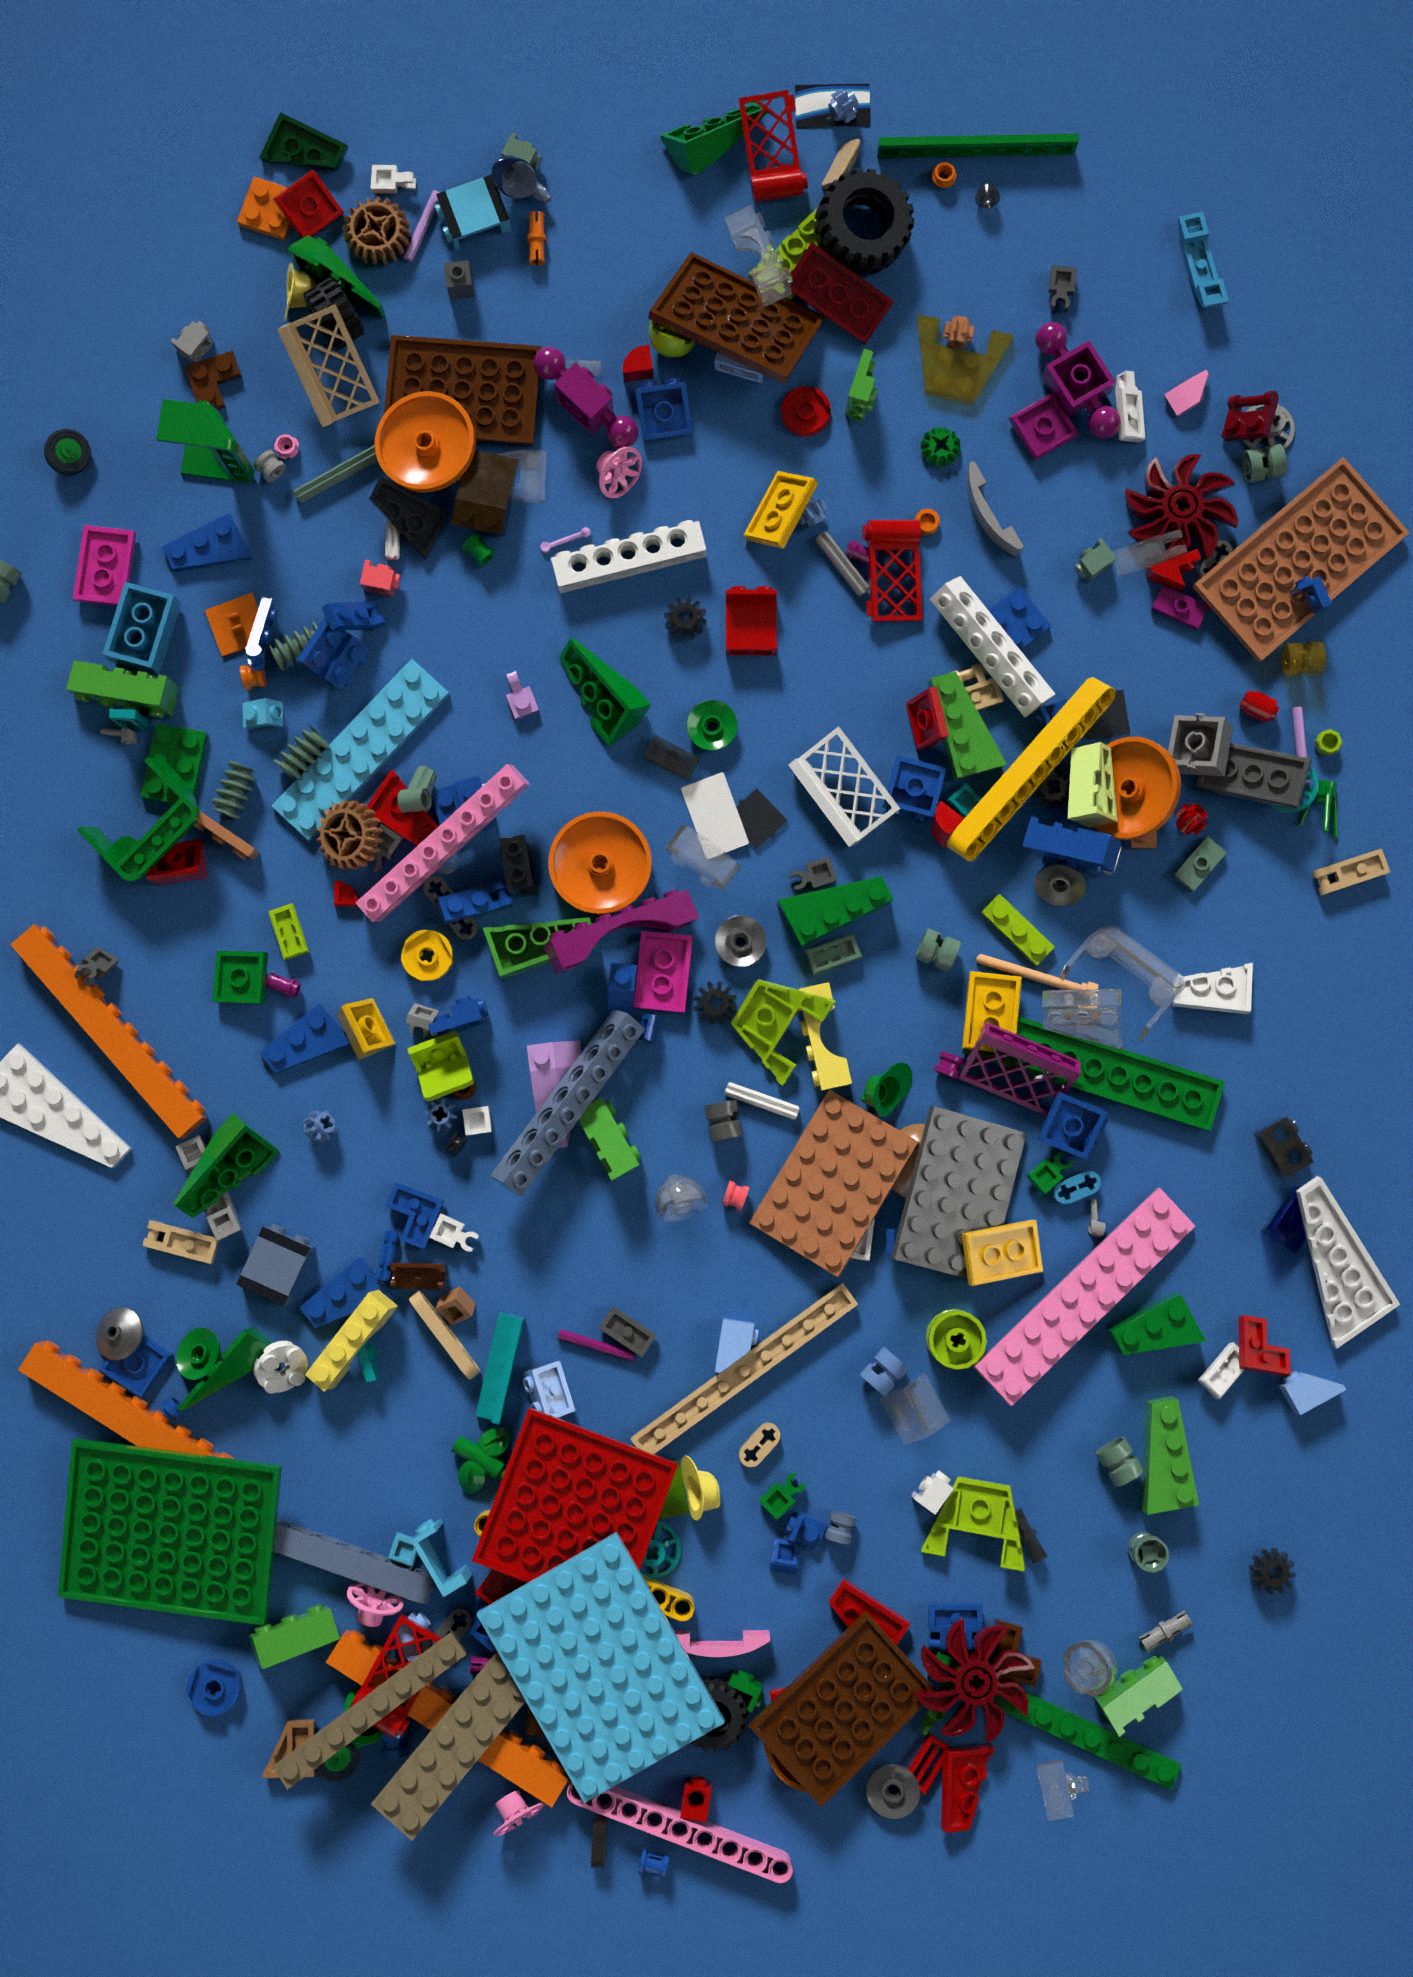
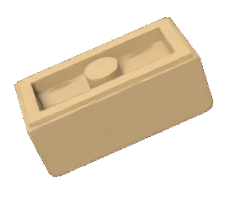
M859 139L849 141L841 146L821 184L822 188L827 190L834 180L839 179L840 175L850 172L860 152L861 142Z

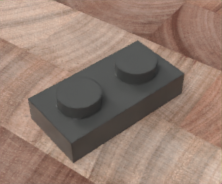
M615 1306L612 1307L599 1327L603 1332L643 1357L657 1334Z

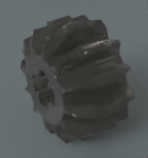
M691 597L686 598V603H682V600L677 598V606L670 603L668 605L670 612L664 613V618L669 620L665 623V628L672 629V637L680 633L681 641L685 640V635L689 634L691 640H694V631L702 634L703 629L701 626L707 625V619L703 618L706 615V610L699 609V601L691 605ZM684 615L689 616L687 623L682 622Z
M1056 767L1035 790L1037 792L1031 795V799H1040L1037 803L1039 808L1046 803V811H1051L1053 805L1057 810H1061L1062 803L1068 805L1069 802L1068 786L1070 785V779L1064 780L1067 775L1065 771L1060 776L1057 775L1058 769ZM1054 785L1056 789L1050 794L1048 792L1049 787Z
M720 981L717 983V989H713V984L708 982V992L702 987L698 989L704 997L695 996L694 1001L703 1004L694 1007L695 1012L704 1010L699 1018L704 1020L709 1015V1025H713L714 1017H718V1022L722 1025L724 1024L723 1014L728 1019L733 1017L727 1009L737 1010L736 1005L729 1004V1002L735 1001L737 996L731 995L727 997L732 988L728 986L724 991H721L722 982ZM712 997L722 1000L723 1005L720 1004V1009L715 1010L714 1006L709 1007L708 1002L711 1003Z
M1274 1547L1270 1550V1553L1266 1549H1261L1262 1557L1253 1555V1559L1257 1563L1256 1565H1249V1569L1255 1572L1250 1576V1579L1253 1582H1257L1256 1587L1259 1590L1266 1588L1268 1594L1272 1595L1275 1589L1279 1593H1283V1584L1288 1587L1292 1586V1583L1288 1581V1577L1293 1578L1296 1576L1295 1572L1289 1570L1294 1566V1562L1287 1560V1553L1284 1551L1279 1553L1278 1549ZM1270 1567L1276 1570L1274 1575L1268 1572Z

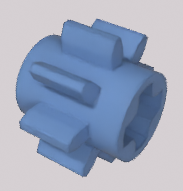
M841 88L831 94L832 99L831 103L828 104V108L836 121L844 120L845 123H848L856 118L855 113L857 112L856 109L859 108V103L852 91L843 92Z
M813 496L810 498L799 519L801 526L807 522L811 528L826 518L823 511L828 508L822 498L818 501Z
M443 1098L441 1105L431 1101L433 1108L431 1111H425V1114L431 1117L427 1124L432 1125L436 1123L437 1131H441L442 1125H446L451 1129L450 1121L458 1118L451 1111L456 1106L452 1104L447 1107L446 1099ZM443 1108V1111L448 1116L447 1118H442L441 1122H439V1118L435 1114Z
M318 1110L309 1113V1118L303 1120L305 1124L304 1134L311 1138V1142L320 1140L323 1143L330 1140L329 1135L336 1133L334 1129L335 1119L328 1114V1111L319 1113Z

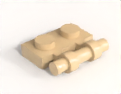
M977 663L971 665L970 669L958 672V670L953 671L957 672L962 683L972 678L976 679V684L965 687L977 711L1004 702L997 682L993 678L986 680L984 674L988 673L983 665Z

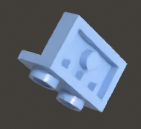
M560 1360L523 1372V1385L526 1392L530 1394L531 1408L557 1418L575 1411Z

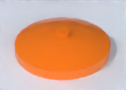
M432 391L413 393L395 402L381 418L375 434V453L381 468L395 484L412 492H434L456 482L470 466L476 449L475 428L465 409L450 396Z
M1124 737L1107 744V746L1111 747L1118 822L1096 826L1095 828L1102 833L1112 835L1116 839L1135 840L1156 832L1171 817L1180 797L1181 777L1176 761L1163 746L1143 737Z
M601 811L580 815L569 821L558 832L550 848L548 867L552 883L565 902L584 913L605 915L616 913L622 908L630 906L641 896L650 879L652 859L647 840L636 825L620 815Z

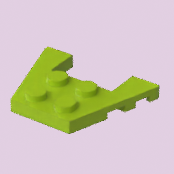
M758 979L732 1020L731 1025L748 1046L755 1050L762 1059L761 1062L767 1069L769 1068L778 1083L783 1086L797 1065L776 1052L775 1048L801 1008L823 1022L836 1001L831 998Z
M958 1476L953 1485L954 1489L946 1499L921 1552L945 1557L949 1529L1004 1539L1000 1567L1024 1572L1025 1562L1011 1485Z

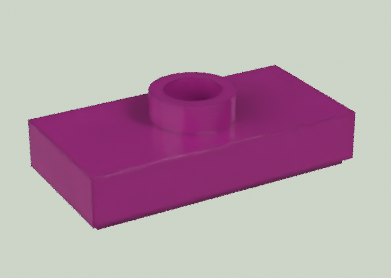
M1162 585L1151 610L1197 630L1209 606Z

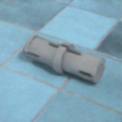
M1183 1610L1173 1618L1165 1622H1159V1626L1138 1638L1148 1653L1166 1641H1173V1637L1192 1627L1193 1623Z

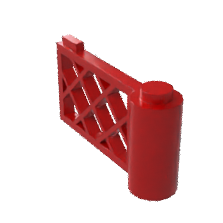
M788 90L739 98L738 102L754 203L804 195V189H808L806 173L802 174L798 158L792 112L796 111L794 95H789ZM773 99H784L785 109L780 116L768 108ZM766 100H768V102L766 103V105H764L762 102H760V101H766ZM756 103L762 108L755 120L746 114L745 104ZM765 111L777 119L770 131L758 123V120ZM785 113H786L787 121H785V120L782 118ZM747 120L752 123L749 129ZM779 122L786 126L789 131V135L784 142L772 134ZM754 126L766 134V137L759 146L750 140L749 134ZM769 137L781 145L774 157L762 149ZM789 139H790L791 148H790L788 145H786V143L788 142ZM751 146L756 149L754 154H752ZM783 148L792 154L793 164L783 165L776 160ZM758 152L770 160L766 169L755 170L754 158ZM773 163L778 166L770 168Z
M868 520L866 525L862 526V539L866 540L869 556L870 601H866V615L871 617V622L922 621L919 554L921 525L919 520ZM875 551H884L891 558L884 567L876 561ZM902 551H912L913 562L908 567L897 558ZM893 561L904 571L896 580L886 571ZM881 574L892 583L885 593L877 587L876 579ZM905 574L914 580V587L909 593L898 583ZM894 586L905 596L898 605L887 596ZM883 599L893 608L888 616H878V604ZM908 599L915 606V615H906L899 607Z
M401 1614L349 1708L376 1689L370 1685L375 1675L385 1673L386 1680L391 1677L389 1671L401 1667L404 1668L413 1661L406 1662L403 1646L416 1643L420 1656L423 1653L420 1641L430 1639L437 1643L442 1637ZM402 1624L412 1628L414 1640L401 1643L398 1631ZM418 1632L424 1635V1637L419 1638ZM394 1639H395V1640H396V1645L391 1646V1644L393 1643V1641H394ZM398 1648L401 1664L388 1667L385 1655L389 1650ZM382 1663L383 1669L378 1670L379 1666ZM422 1689L410 1697L407 1705H399L375 1723L373 1727L393 1739L397 1735L402 1737L410 1723L406 1720Z

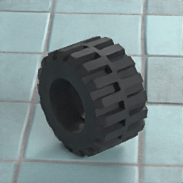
M329 277L303 293L304 301L311 314L336 304L352 341L364 335V328L358 315L335 280ZM332 312L323 316L320 326L334 331L337 322ZM323 332L330 343L332 335ZM335 337L333 343L335 349L340 350L347 345L345 341Z
M709 1677L703 1678V1682L714 1701L721 1702L727 1706L730 1717L722 1726L692 1741V1745L696 1748L698 1745L701 1746L702 1751L708 1752V1749H713V1753H719L720 1748H724L725 1751L730 1749V1744L734 1743L736 1745L739 1742L740 1735H744L745 1725H747V1706L743 1694H740L739 1690L728 1686L727 1679L720 1681V1677H714V1680H709Z

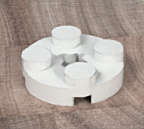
M278 1341L268 1345L263 1350L264 1354L260 1359L257 1358L254 1362V1376L265 1391L270 1394L284 1392L294 1386L301 1385L305 1380L308 1366L307 1357L302 1349L289 1341ZM283 1362L285 1364L284 1369L280 1371L275 1370L279 1368L280 1363Z

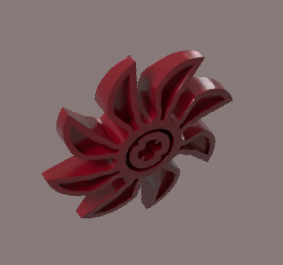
M1201 454L1188 455L1176 464L1171 475L1174 486L1169 485L1159 461L1155 457L1146 470L1145 486L1147 492L1156 498L1147 497L1127 488L1125 490L1127 506L1134 515L1141 519L1159 517L1152 523L1129 530L1128 535L1132 539L1143 544H1156L1161 541L1167 530L1174 532L1173 540L1161 562L1187 552L1191 543L1189 530L1193 531L1199 541L1205 559H1209L1218 543V531L1216 525L1207 519H1213L1237 529L1238 517L1235 509L1228 501L1221 497L1209 500L1203 499L1210 494L1234 486L1235 482L1231 478L1221 473L1210 472L1203 474L1196 486L1188 484ZM1179 506H1183L1184 510H1178Z
M962 1617L956 1620L948 1629L945 1637V1649L956 1659L954 1666H949L941 1661L924 1644L922 1645L921 1662L926 1672L935 1681H951V1684L939 1689L914 1691L917 1699L925 1707L941 1712L949 1710L957 1700H961L955 1713L942 1728L940 1734L959 1736L968 1732L975 1725V1708L981 1705L984 1717L986 1743L993 1741L1000 1734L1005 1718L1002 1709L993 1701V1697L997 1694L1009 1700L1019 1711L1027 1716L1029 1704L1023 1688L1013 1679H998V1677L1011 1671L1035 1669L1033 1663L1023 1653L1011 1649L1001 1650L991 1661H988L995 1646L1009 1630L1007 1626L990 1625L981 1629L974 1636V1653L968 1656L964 1619ZM977 1675L980 1679L979 1681L976 1680V1685L970 1683V1679L973 1680L972 1676Z

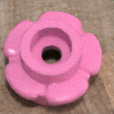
M284 434L276 439L274 449L278 452L277 455L280 458H293L298 453L299 442L296 438Z

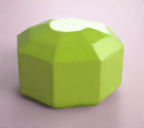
M1329 729L1320 732L1314 744L1317 752L1328 756L1339 751L1342 740L1338 732Z

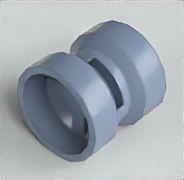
M831 1511L829 1517L831 1524L826 1529L825 1538L849 1545L852 1539L850 1532L851 1528L855 1526L856 1517L838 1511Z

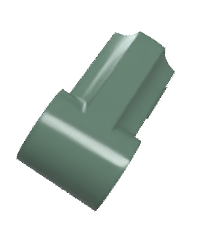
M418 766L408 788L400 790L398 806L403 813L428 811L431 808L432 799L430 793L437 779L434 770L427 766Z

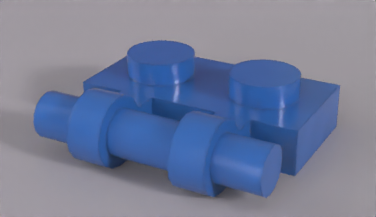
M928 1603L929 1632H939V1639H928L929 1649H939V1652H948L945 1649L946 1633L956 1620L963 1617L966 1648L968 1652H972V1649H974L972 1632H979L983 1629L982 1604Z

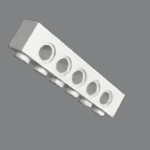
M686 520L680 522L676 527L668 528V526H662L654 529L652 533L644 534L643 532H638L630 535L628 539L620 541L617 538L610 539L604 545L596 547L595 545H586L581 547L580 551L572 553L570 551H562L557 553L556 557H552L551 561L561 594L705 558L706 546L699 521ZM678 538L683 540L684 544L681 547H674L671 544L672 540ZM650 545H657L660 548L656 553H649L646 549ZM625 551H632L635 553V556L632 559H624L622 554ZM601 557H608L611 560L605 566L599 565L597 561ZM577 563L586 565V568L581 572L573 570V566Z
M961 576L945 583L930 598L931 602L1024 717L1037 711L1039 706L1044 705L1055 695L1054 691Z

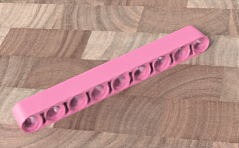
M569 1781L567 1796L570 1802L776 1883L787 1882L792 1876L791 1857L781 1849L708 1821L680 1818V1810L618 1786L603 1792L610 1795L612 1798L611 1802L607 1804L601 1803L598 1800V1796L584 1803L580 1795L573 1790L574 1785L572 1781ZM627 1803H632L636 1806L637 1810L634 1813H627L623 1810V1806ZM651 1813H658L662 1819L658 1823H652L647 1817ZM676 1823H683L687 1829L679 1833L674 1831L672 1827ZM704 1832L712 1836L708 1842H701L697 1837ZM728 1842H733L737 1848L732 1852H727L723 1849V1846ZM752 1852H758L762 1855V1858L759 1861L753 1862L749 1860L748 1856ZM777 1862H784L787 1865L783 1871H776L773 1866Z

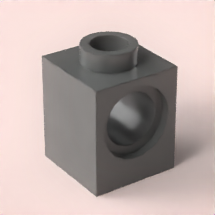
M469 260L444 263L446 287L450 300L475 297Z

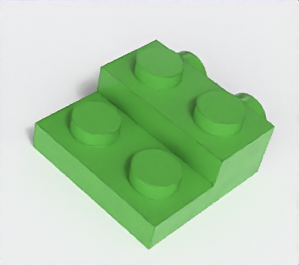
M867 349L863 350L848 395L845 414L849 415L851 419L860 422L865 419L867 412L872 413L878 391L877 388H874L876 379L873 378V371L876 362L872 361L874 352Z

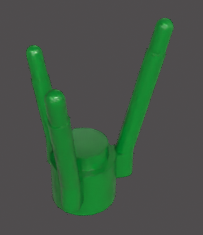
M1319 780L1318 792L1315 798L1316 803L1325 805L1323 832L1327 833L1329 829L1331 807L1333 838L1337 839V783ZM1312 803L1303 809L1298 821L1299 826L1303 825Z

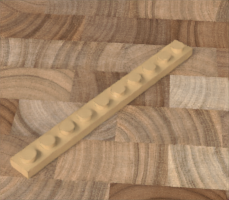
M841 1283L752 1348L735 1363L715 1375L641 1429L630 1439L637 1448L655 1454L856 1307L858 1303L845 1285Z

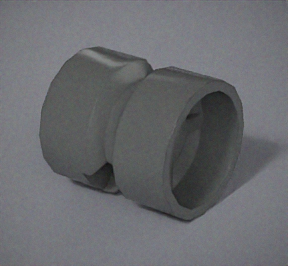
M737 1100L704 1106L706 1119L711 1122V1126L708 1128L711 1142L744 1136L741 1121L736 1119L739 1115Z

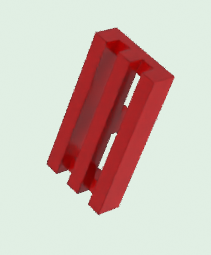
M929 1732L907 1768L913 1774L932 1742L935 1743L915 1776L918 1783L940 1747L942 1749L953 1748L951 1745L944 1743L940 1738L935 1737L931 1732ZM943 1752L923 1785L919 1784L920 1792L926 1795L943 1767Z

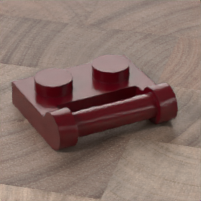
M1267 391L1263 395L1230 396L1228 399L1229 410L1221 437L1225 441L1269 437L1279 401L1278 393L1276 391ZM1264 405L1263 410L1241 412L1242 407Z

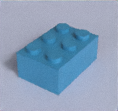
M125 582L102 655L110 662L160 675L181 607L180 601L174 595Z

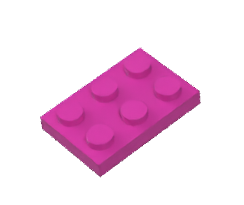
M89 525L83 526L73 599L76 602L118 606L124 583L130 582L136 541L135 531Z
M641 931L633 1008L685 1013L693 936Z

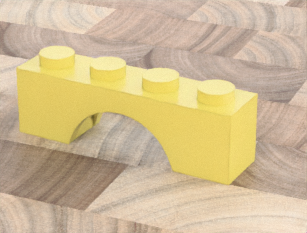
M829 982L798 989L833 999ZM802 1010L804 1021H800L803 1036L808 1035L810 1046H806L808 1061H813L815 1071L811 1072L814 1087L819 1086L820 1091L851 1085L852 1081L847 1059L830 1053L824 1047L820 1038L821 1021Z
M380 1290L369 1292L305 1375L324 1392L335 1388L351 1368V1362L361 1347L376 1331L383 1327L398 1306Z

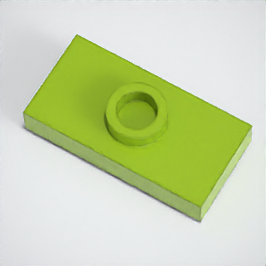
M291 903L268 911L283 959L286 961L310 953L295 905Z

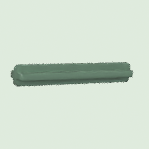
M375 445L296 488L294 494L297 500L303 503L378 461Z

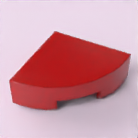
M334 880V906L358 907L356 902L360 898L357 892L348 884Z

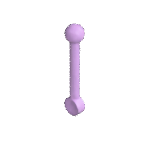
M584 527L581 532L554 542H543L540 548L542 552L548 553L552 547L582 536H590L591 531L589 528Z

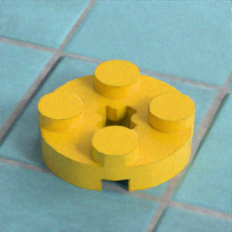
M420 930L406 939L401 953V961L405 970L412 977L423 982L435 981L445 976L453 965V948L448 939L442 934L435 931ZM424 949H427L429 952L434 951L431 962L421 960Z

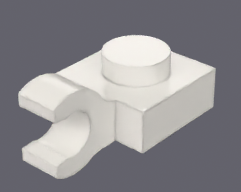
M372 165V193L397 194L398 187L407 190L416 189V178H414L413 172H399L397 165Z

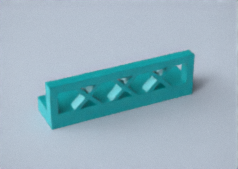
M499 1312L476 1411L477 1417L492 1420L491 1423L500 1424L503 1418L525 1322L524 1317Z

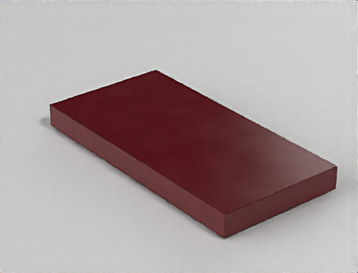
M811 242L783 285L788 291L864 345H866L894 303L892 299L813 242Z

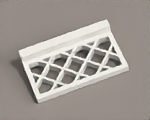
M837 727L802 756L788 764L849 847L855 846L862 838L900 810V807L840 727ZM838 735L843 741L842 753L829 752L830 741ZM825 745V750L820 751L819 749ZM847 748H848V750L851 752L852 755L846 754V753H847ZM814 753L824 754L822 769L813 768L807 759ZM828 755L842 756L840 772L826 770ZM846 757L855 758L859 763L857 774L844 772ZM862 768L867 775H862ZM826 773L839 774L837 789H829L825 785ZM843 775L857 777L855 792L842 790ZM861 778L872 780L874 783L873 794L859 793ZM877 790H879L883 796L877 795ZM831 792L837 793L836 798ZM841 793L854 795L853 810L843 809L840 805ZM859 796L872 797L870 812L857 811ZM876 798L886 799L892 809L885 814L874 813ZM847 813H852V818ZM856 814L870 816L869 826L862 832L855 825ZM874 816H875V817H880L878 820H876V821L873 823Z

